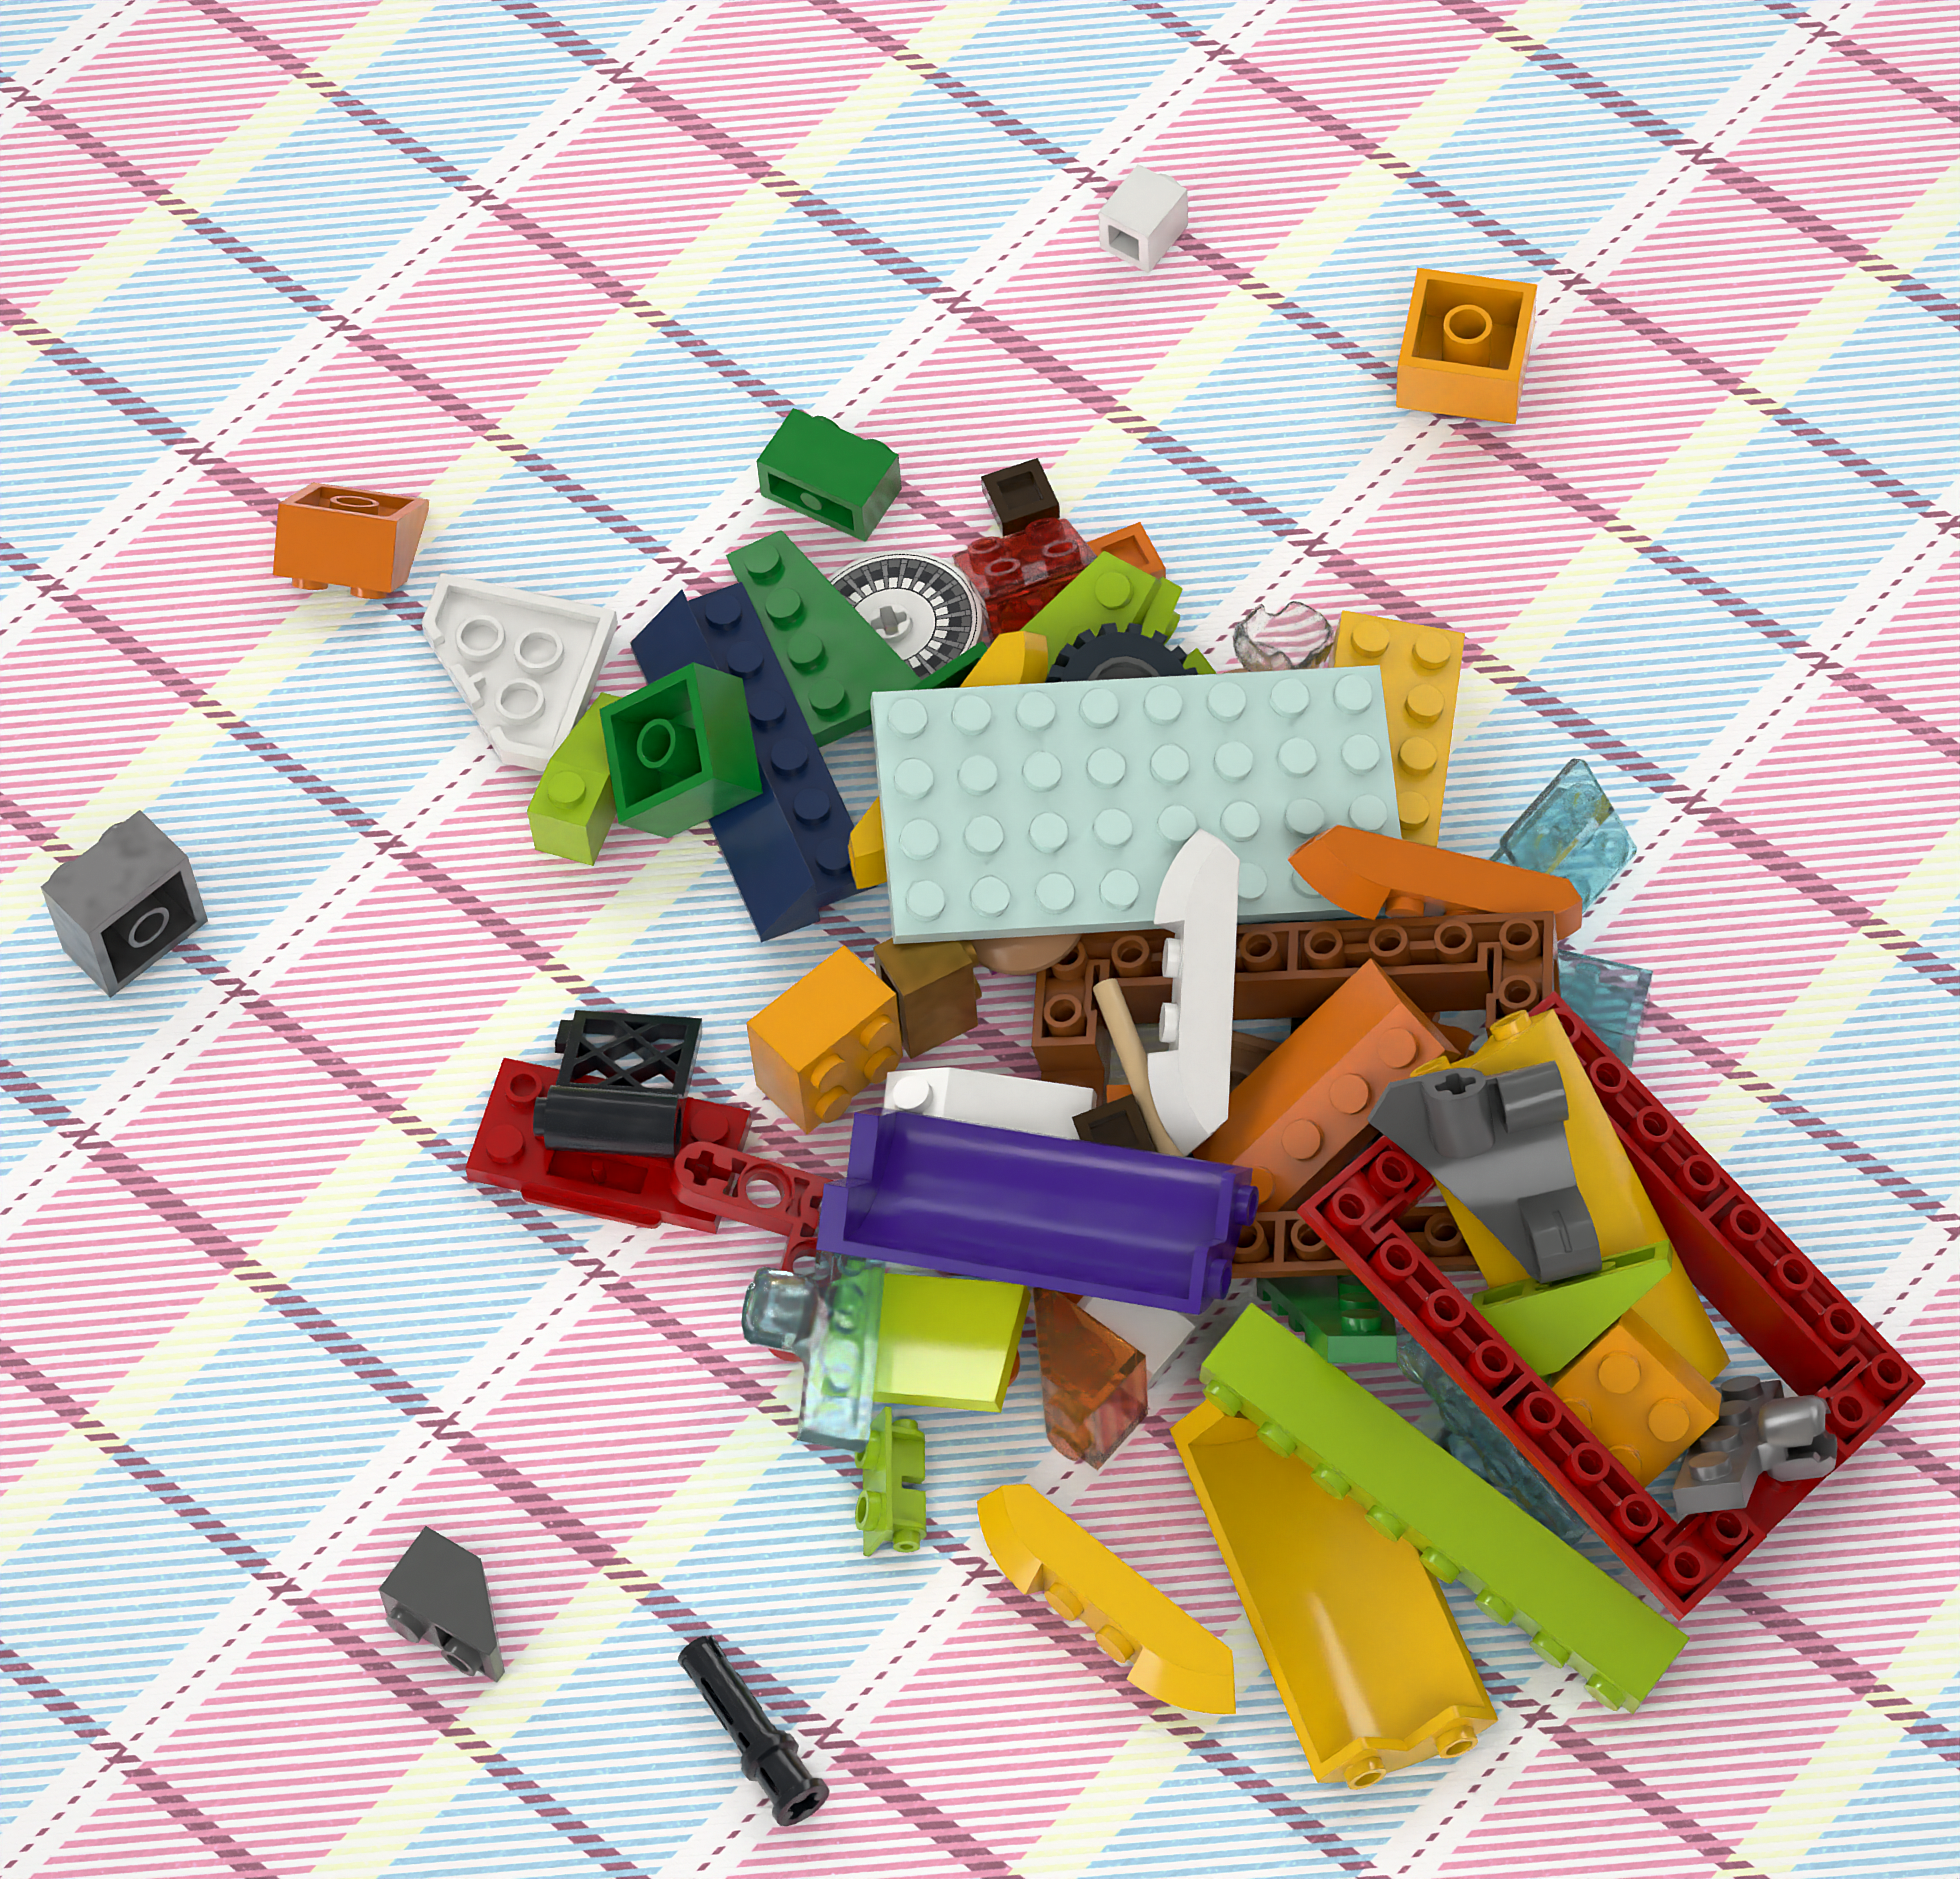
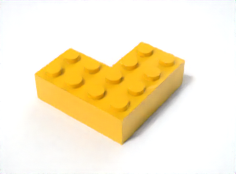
M1342 610L1330 648L1327 668L1380 665L1401 837L1405 841L1437 848L1465 633Z

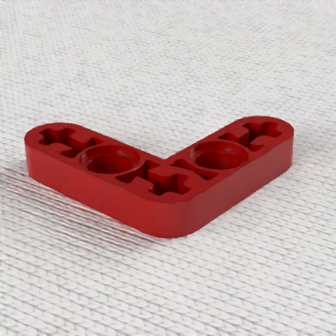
M698 1141L690 1143L680 1150L670 1171L669 1184L673 1194L680 1202L692 1208L787 1236L763 1325V1339L769 1351L784 1361L798 1362L808 1359L816 1352L826 1332L846 1258L845 1254L816 1250L818 1238L813 1237L820 1216L817 1209L822 1202L824 1184L834 1180L711 1142ZM696 1164H703L709 1167V1179L705 1186L693 1183L694 1173L692 1171L695 1169ZM731 1172L739 1174L740 1176L733 1189L732 1196L725 1195L724 1192L729 1183L728 1179ZM757 1180L768 1181L778 1189L781 1201L774 1207H759L748 1198L746 1186ZM804 1256L820 1260L826 1267L828 1273L827 1280L816 1285L801 1281L795 1275L793 1262ZM796 1301L808 1304L801 1323V1330L804 1332L799 1340L787 1337L788 1327L786 1326L795 1308Z

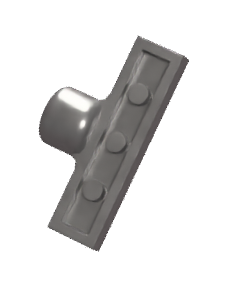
M1740 1376L1723 1382L1720 1387L1715 1388L1722 1394L1719 1419L1691 1444L1672 1488L1677 1515L1746 1508L1757 1477L1763 1471H1767L1771 1478L1782 1482L1824 1477L1835 1468L1837 1457V1438L1835 1435L1829 1434L1825 1429V1414L1831 1413L1827 1402L1815 1395L1785 1398L1781 1380L1761 1382L1760 1378L1756 1376Z

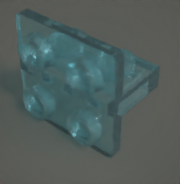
M1572 758L1499 840L1500 847L1489 860L1569 879L1583 899V914L1636 855L1637 846L1587 762L1583 759Z

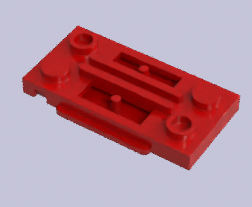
M503 1057L465 1167L468 1180L520 1191L522 1198L529 1203L643 1228L655 1229L661 1223H667L717 1234L722 1216L692 1208L680 1202L673 1194L669 1179L675 1159L546 1150L544 1137L534 1136V1106L537 1097L547 1098L550 1086L556 1085L560 1069ZM585 1075L576 1079L574 1083L598 1084L606 1079ZM688 1096L684 1110L680 1150L690 1143L702 1141L743 1152L752 1125L750 1110ZM696 1164L695 1169L692 1171L694 1173L693 1183L705 1186L709 1179V1167L703 1164ZM731 1172L728 1179L729 1183L724 1192L725 1195L729 1196L736 1173Z

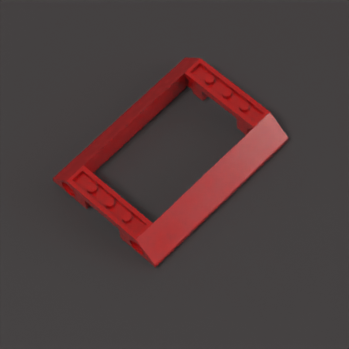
M1553 991L1528 1012L1529 1017L1554 1009L1691 1283L1798 1396L1815 1395L1827 1402L1831 1413L1825 1414V1429L1829 1434H1833L1837 1438L1835 1468L1824 1477L1782 1482L1771 1478L1767 1471H1763L1757 1477L1746 1508L1687 1514L1676 1523L1396 1224L1398 1220L1438 1187L1432 1174L1396 1143L1383 1135L1303 1203L1296 1212L1668 1611L1680 1621L1765 1540L1767 1534L1827 1476L1854 1454L1926 1382L1571 1007Z

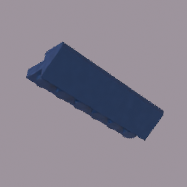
M739 582L689 601L683 589H681L630 642V647L647 685L693 662L742 678L763 794L708 819L707 822L762 943L820 922L819 908L876 888L878 885L857 890L848 853L850 833L855 828L743 583Z

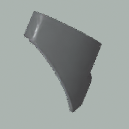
M1555 1060L1487 1076L1472 1068H1453L1388 1083L1367 1117L1369 1123L1402 1148L1457 1197L1525 1268L1528 1275L1542 1284L1602 1270V1259L1596 1230L1578 1189L1563 1123V1121L1569 1120L1568 1104L1561 1074Z

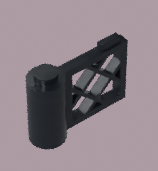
M575 1010L573 1020L561 1019L555 1039V1053L564 1055L556 1085L550 1086L547 1098L537 1097L533 1114L534 1136L544 1137L546 1150L676 1159L682 1142L684 1110L703 1034L702 1018ZM586 1035H614L617 1039L600 1048H596L586 1039ZM659 1039L684 1040V1042L662 1053L651 1045V1043ZM632 1052H635L644 1060L625 1071L614 1062ZM595 1070H598L608 1078L598 1084L574 1083L576 1079ZM661 1074L673 1084V1088H647L641 1085V1083Z

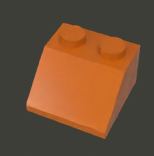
M313 482L278 503L273 575L292 578L291 585L300 589L325 590L328 588V584L351 587L350 594L359 598H386L387 593H392L408 581L428 515L430 499Z

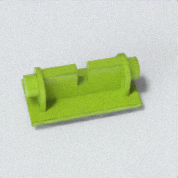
M885 1406L866 1429L860 1431L855 1445V1465L857 1468L863 1469V1491L860 1493L856 1504L855 1524L858 1530L863 1531V1556L868 1557L873 1554L883 1541H892L894 1550L898 1552L909 1553L920 1549V1541L927 1536L926 1491L902 1488V1482L922 1484L925 1480V1434L918 1430V1422L915 1420L899 1419L892 1423V1409Z

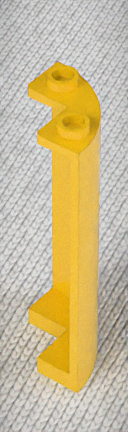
M1554 1009L1529 1017L1526 1010L1509 1014L1491 1025L1489 1029L1492 1036L1474 1055L1451 1064L1446 1056L1438 1057L1411 1072L1410 1076L1412 1078L1447 1069L1472 1068L1487 1076L1555 1060L1561 1074L1568 1104L1569 1120L1563 1121L1572 1166L1578 1189L1596 1230L1601 1258L1669 1239ZM1433 1176L1489 1288L1531 1278L1525 1268L1498 1238ZM1670 1241L1673 1250L1671 1272L1631 1308L1710 1383L1728 1366L1731 1360Z
M1206 1399L1170 1427L1171 1435L1316 1782H1346L1349 1789H1363L1379 1782L1387 1773L1414 1765L1436 1755L1448 1759L1460 1756L1473 1749L1478 1743L1476 1735L1498 1722L1499 1719L1437 1577L1419 1560L1423 1553L1402 1536L1397 1542H1394L1380 1534L1365 1519L1368 1510L1350 1496L1346 1495L1343 1500H1339L1323 1490L1310 1476L1314 1469L1294 1453L1289 1458H1284L1271 1450L1256 1434L1260 1427L1239 1411L1234 1417L1229 1416Z

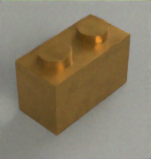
M892 937L873 947L876 975L896 993L901 1042L910 1059L978 1026L976 1000L982 998V992L973 973V968L979 966V959L970 940L893 944Z

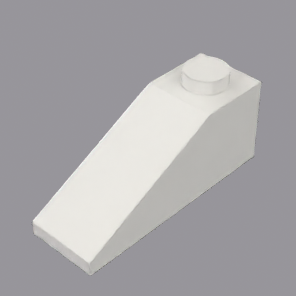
M943 1067L887 1072L883 1108L1080 1140L1072 1117L1096 1108L1097 1094L1092 1088Z

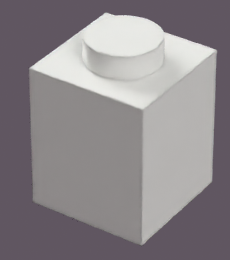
M1137 164L1098 212L1100 248L1150 273L1188 226V189L1182 187L1174 178L1167 174H1157Z

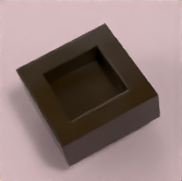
M1038 458L981 476L982 492L1003 537L1060 518L1059 502Z
M1133 1094L1072 1117L1080 1140L1156 1152Z

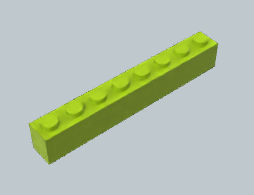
M1251 1302L1201 1364L1199 1381L1206 1385L1202 1392L1213 1405L1229 1416L1234 1417L1238 1411L1260 1427L1256 1434L1271 1450L1284 1458H1289L1294 1453L1314 1469L1310 1476L1323 1490L1339 1500H1343L1346 1495L1350 1496L1368 1510L1365 1519L1375 1530L1394 1542H1397L1402 1536L1423 1553L1419 1560L1432 1574L1448 1584H1452L1455 1579L1463 1583L1478 1595L1474 1603L1484 1614L1502 1626H1507L1512 1621L1533 1637L1529 1645L1541 1658L1559 1669H1562L1565 1664L1572 1667L1588 1680L1584 1685L1587 1692L1610 1710L1618 1711L1622 1706L1631 1714H1634L1688 1643L1690 1637L1332 1363H1327L1314 1349Z

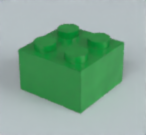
M693 662L599 709L618 823L620 825L664 838H670L763 794L742 678Z

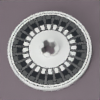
M909 550L880 552L851 562L828 578L831 584L921 680L982 641L984 617L977 592L963 572L940 557ZM897 623L898 633L887 636L885 626Z

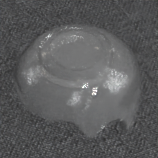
M1291 601L1285 608L1275 614L1265 612V606L1259 604L1245 619L1238 622L1232 637L1236 659L1247 672L1322 668L1334 644V628L1320 612L1301 602Z

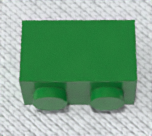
M795 408L791 410L756 461L761 496L864 542L868 540L902 490L899 454L893 452L881 441L876 439L865 440L840 429L835 422L824 416L817 415L813 417Z

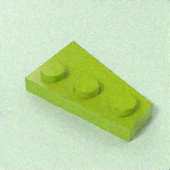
M1103 551L1020 631L1046 636L1048 675L1059 652L1067 643L1073 646L1078 634L1090 629L1096 637L1101 625L1115 622L1118 632H1125L1129 623L1140 624L1159 591L1162 582L1116 556Z

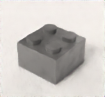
M141 810L137 811L126 821L109 827L95 845L74 861H68L60 865L52 873L49 880L40 886L63 951L110 998L208 922L188 856Z

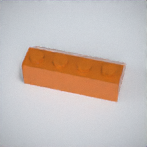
M1370 958L1229 1094L1228 1119L1191 1153L1195 1159L1253 1168L1251 1186H1256L1259 1192L1257 1212L1297 1211L1303 1203L1318 1192L1380 1132L1369 1123L1367 1117L1388 1083L1411 1078L1410 1074L1412 1071L1438 1057L1446 1056L1451 1064L1461 1053L1374 959Z

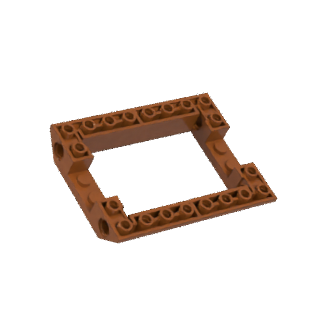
M1554 911L1237 925L1232 1020L1310 1017L1370 958L1374 959L1423 1013L1486 1010L1485 1029L1488 1039L1492 1036L1489 1029L1491 1025L1503 1017L1520 1010H1526L1528 1013L1553 991L1561 997ZM1163 928L1082 933L1077 945L1064 959L1045 970L1036 972L1031 1048L1041 1070V1081L1092 1088L1097 1094L1096 1108L1107 1104L1112 1038L1094 994L1093 987L1103 980L1117 979L1134 1025L1159 1024L1163 1002L1172 1003L1173 978L1163 977L1162 961L1166 938L1175 939L1174 932ZM1448 1206L1413 1207L1396 1222L1441 1272L1481 1271ZM1296 1211L1257 1212L1251 1226L1242 1225L1239 1241L1232 1260L1231 1279L1355 1275Z

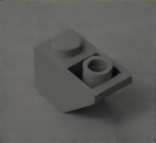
M425 1526L378 1589L387 1615L386 1622L395 1632L411 1642L419 1643L424 1638L442 1649L441 1655L460 1672L468 1676H474L479 1671L495 1682H498L505 1673L489 1585L481 1558Z

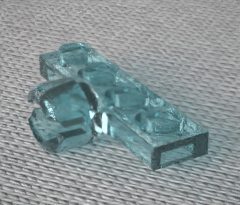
M816 1250L814 1273L805 1275L764 1266L757 1269L753 1277L754 1280L750 1282L747 1288L741 1318L743 1338L752 1345L791 1352L802 1359L804 1376L797 1435L798 1441L859 1453L863 1452L869 1442L886 1261Z
M1402 1327L1397 1333V1366L1408 1380L1419 1384L1439 1407L1440 1416L1445 1423L1432 1438V1441L1494 1488L1499 1486L1508 1490L1530 1516L1568 1545L1573 1547L1581 1541L1592 1528L1415 1338Z

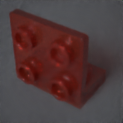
M1043 518L1028 524L1024 531L1003 538L991 536L975 540L969 544L966 550L957 552L952 557L955 567L964 573L970 588L981 602L990 643L992 644L999 634L1020 631L1093 562L1097 555L1066 518Z

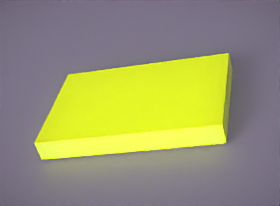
M842 1270L827 1329L820 1342L808 1386L815 1397L1001 1413L1031 1293L1026 1285L1008 1282Z

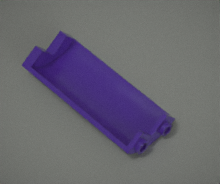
M873 1107L854 1112L847 1177L824 1184L816 1250L1200 1315L1210 1307L1215 1299L1224 1300L1229 1292L1232 1278V1260L1239 1241L1242 1225L1251 1226L1253 1224L1258 1209L1259 1192L1256 1186H1251L1253 1168Z

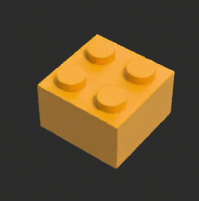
M1417 268L1397 364L1396 407L1516 424L1535 328L1538 284Z
M845 945L746 1022L756 1086L806 1135L822 1122L831 1123L838 1119L847 1110L853 1097L869 1084H879L886 1080L887 1072L895 1071L900 1059L903 1058L896 993Z
M1631 1307L1560 1371L1551 1373V1379L1546 1382L1552 1391L1644 1489L1719 1419L1722 1394Z

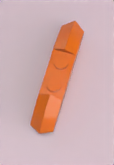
M1336 825L1308 839L1292 851L1287 859L1298 874L1327 900L1348 912L1371 920H1375L1381 907L1385 908V915L1391 918L1554 911L1557 942L1575 933L1582 925L1583 899L1567 878L1342 825Z

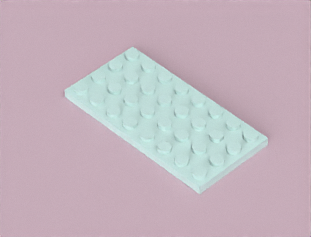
M1380 665L872 692L870 705L893 944L1162 929L1154 925V918L1163 880L1176 855L1200 828L1221 839L1240 859L1237 924L1361 917L1340 908L1313 889L1287 860L1290 853L1308 839L1336 825L1402 840ZM1381 907L1377 916H1384L1385 908Z

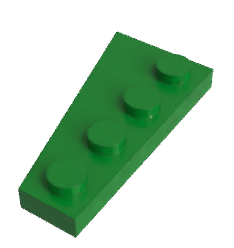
M782 530L726 555L737 582H742L818 748L872 724L870 705L872 692L905 691L922 681Z
M1356 1275L1257 1278V1296L1263 1302L1271 1301V1310L1278 1316L1288 1315V1326L1295 1332H1304L1305 1342L1327 1363H1397L1395 1317Z

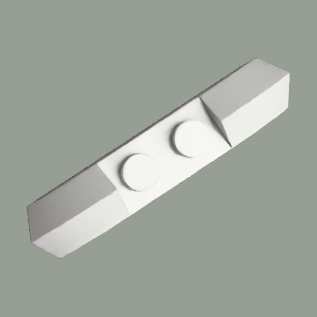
M1201 828L1185 843L1170 865L1160 888L1154 918V925L1174 932L1175 939L1166 938L1164 944L1162 973L1163 977L1173 978L1172 1003L1163 1002L1159 1023L1160 1042H1170L1169 1051L1148 1053V1078L1153 1102L1163 1127L1184 1157L1188 1156L1228 1119L1240 859L1221 839Z

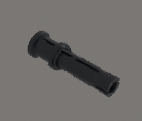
M710 1635L708 1638L702 1636L695 1639L680 1652L678 1663L686 1671L690 1679L693 1680L711 1710L736 1743L737 1748L742 1754L740 1761L742 1772L749 1781L758 1782L774 1805L772 1816L780 1826H790L805 1820L825 1803L830 1789L822 1778H813L797 1755L799 1744L791 1733L777 1730L770 1722L754 1695L726 1658L727 1656L715 1637Z

